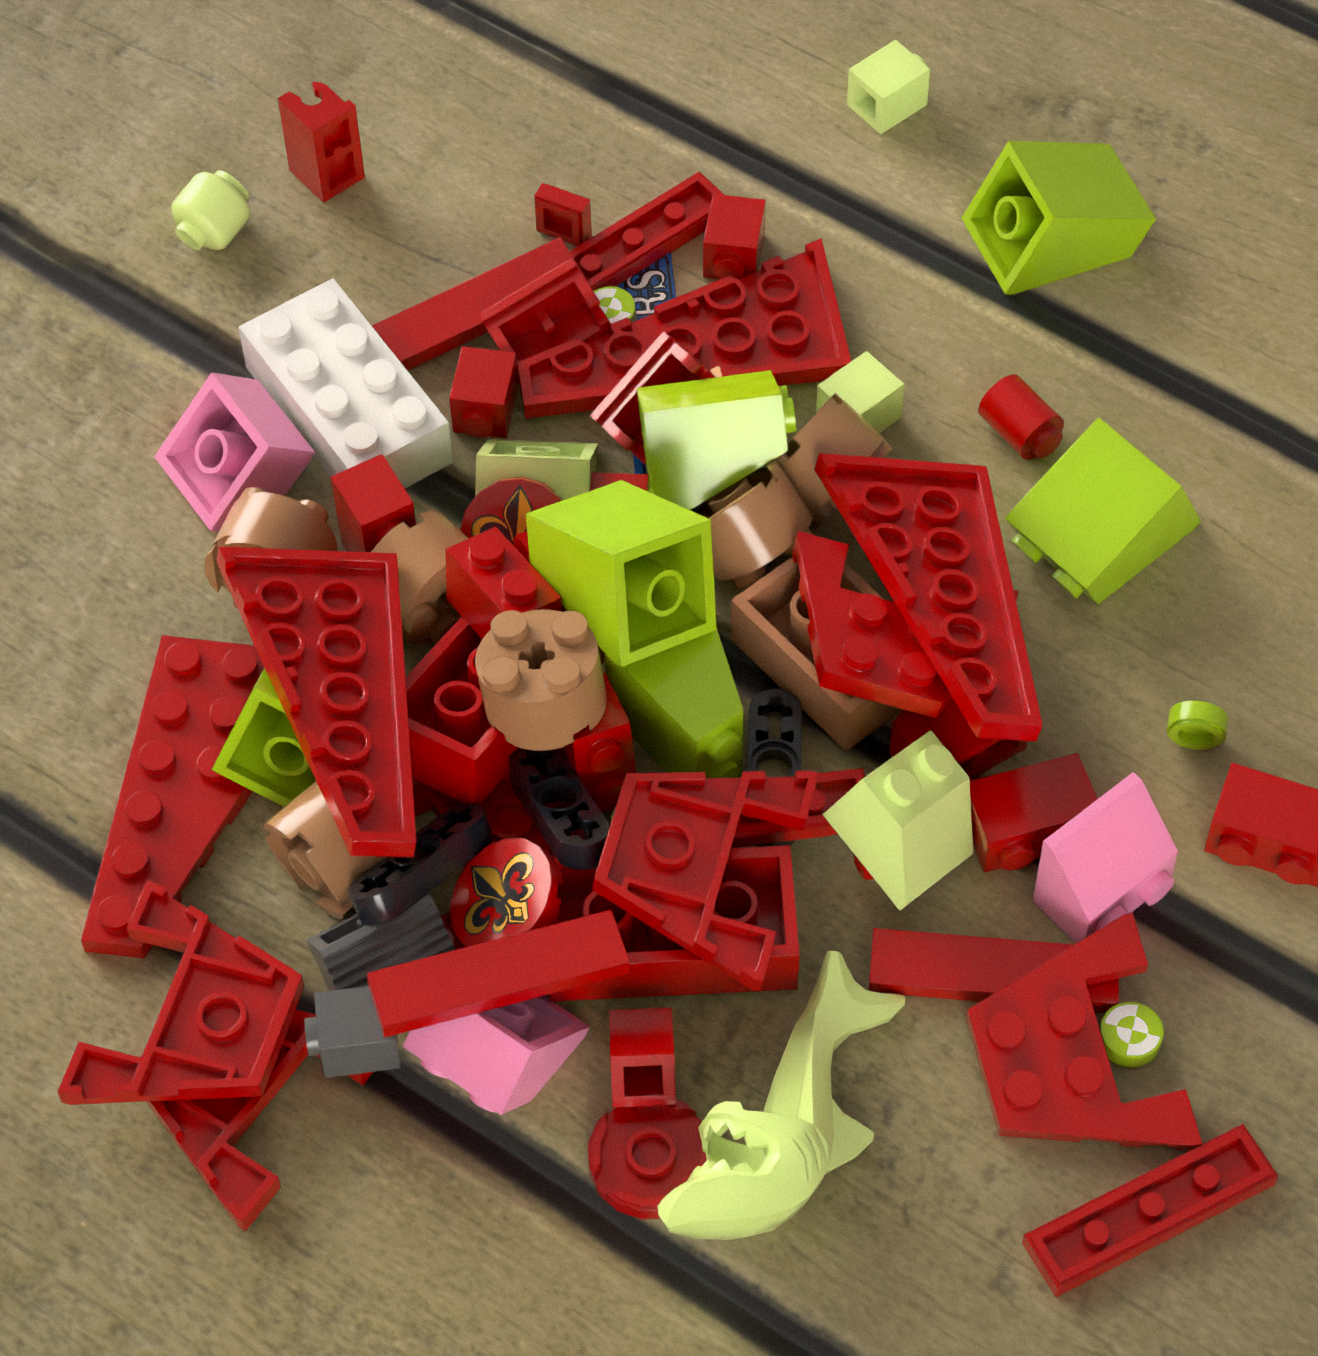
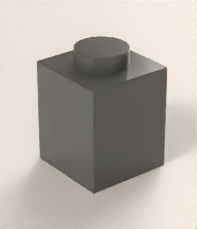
M368 986L314 993L316 1017L305 1018L306 1042L309 1056H321L325 1078L401 1068L398 1035L384 1038Z

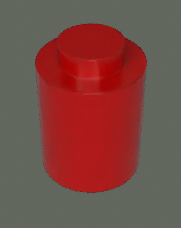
M1017 374L1008 375L996 382L986 392L979 404L978 414L1025 460L1047 457L1056 450L1062 441L1063 418Z

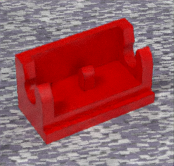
M312 82V90L315 97L321 99L316 105L304 104L301 97L290 91L277 99L289 170L314 195L325 203L365 178L356 105L350 100L344 102L327 85L321 82Z
M572 258L478 314L496 348L499 351L516 352L517 362L575 338L583 341L595 338L609 331V324H611L600 307L597 296Z
M663 331L590 416L625 450L628 451L629 449L646 465L637 388L716 378V376L694 355Z

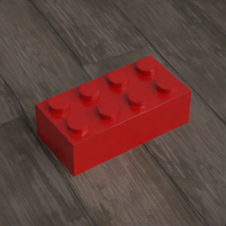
M461 617L405 677L411 769L413 779L464 804L474 803L480 805L510 771L509 757L518 747L507 742L505 735L495 726L493 729L488 722L475 665L477 649L482 639ZM598 646L602 665L604 663V652Z
M791 845L731 848L713 914L776 931L761 991L797 990L799 943ZM553 857L562 871L563 884L558 882L557 897L562 900L558 915L552 925L612 910L630 960V973L550 994V1002L757 992L747 988L594 892L592 888L597 867L588 870L570 869L560 864L556 857Z

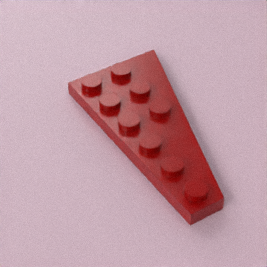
M821 238L806 244L805 252L786 260L776 256L762 262L761 270L739 279L727 276L654 306V313L644 318L630 322L627 317L609 324V332L587 341L575 338L518 361L517 372L525 419L595 410L663 331L694 355L708 370L719 366L722 377L771 370L778 386L824 381L850 363L851 357Z
M819 453L814 468L816 474L976 737L1037 741L1043 723L987 466Z
M218 547L217 564L350 856L414 857L416 828L397 553Z
M161 636L81 937V943L85 952L144 959L153 945L131 940L127 925L146 880L156 882L167 889L168 896L181 903V893L198 867L204 868L214 852V842L226 824L231 825L252 794V790L212 771V768L264 669L255 645Z

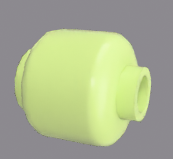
M218 170L214 174L209 172L196 174L175 198L171 206V214L178 225L174 229L176 235L183 243L197 251L202 247L215 251L225 249L250 218L251 211L247 203L250 196L247 190L238 180L224 171Z

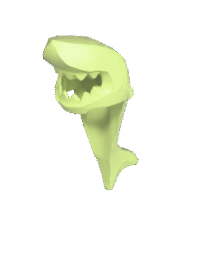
M828 951L826 953L814 990L804 1012L794 1026L773 1078L763 1112L747 1111L743 1109L740 1102L725 1101L716 1104L698 1127L702 1149L706 1153L707 1161L703 1166H697L687 1182L673 1189L658 1205V1215L670 1233L695 1239L730 1240L772 1231L793 1217L807 1203L820 1185L825 1174L853 1160L873 1142L874 1132L843 1113L832 1098L831 1063L833 1051L850 1034L889 1022L904 1007L906 1000L904 995L865 990L855 982L840 952ZM729 1128L733 1139L738 1140L744 1137L746 1145L726 1140L721 1136Z

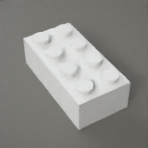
M333 278L238 327L246 368L254 379L259 380L316 452L314 457L330 477L383 454L403 487L407 488L453 463L449 422Z

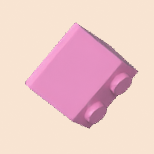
M211 373L154 457L208 529L219 532L232 505L240 498L246 488L257 487L267 493L286 495L316 452L259 380Z
M1134 772L1043 841L1033 902L1075 943H1078L1120 916L1133 912L1144 902L1149 906L1154 905L1168 893L1175 880L1172 874L1178 850L1142 779Z
M541 996L409 1031L403 1047L420 1058L421 1065L427 1071L436 1076L448 1078L469 1092L470 1099L477 1106L503 1115L533 1100L585 1038L590 1026L555 1002H550L548 997Z

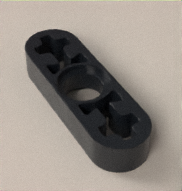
M777 688L767 689L758 693L752 699L749 706L747 771H758L757 768L763 761L773 758L783 760L789 765L791 771L786 777L794 776L796 771H801L802 708L799 700L792 693ZM769 712H781L780 739H769ZM796 840L760 844L755 846L764 847L792 845Z
M518 747L509 757L511 787L560 864L570 869L588 870L598 867L610 827L607 819L559 748L536 751ZM540 775L547 776V778L541 780ZM557 801L573 803L572 806L565 808H549L545 806ZM578 829L579 836L572 835V832Z
M470 803L459 805L443 812L416 833L414 857H385L357 878L350 885L348 893L360 922L364 924H379L398 917L492 842L494 834L484 807L479 804Z

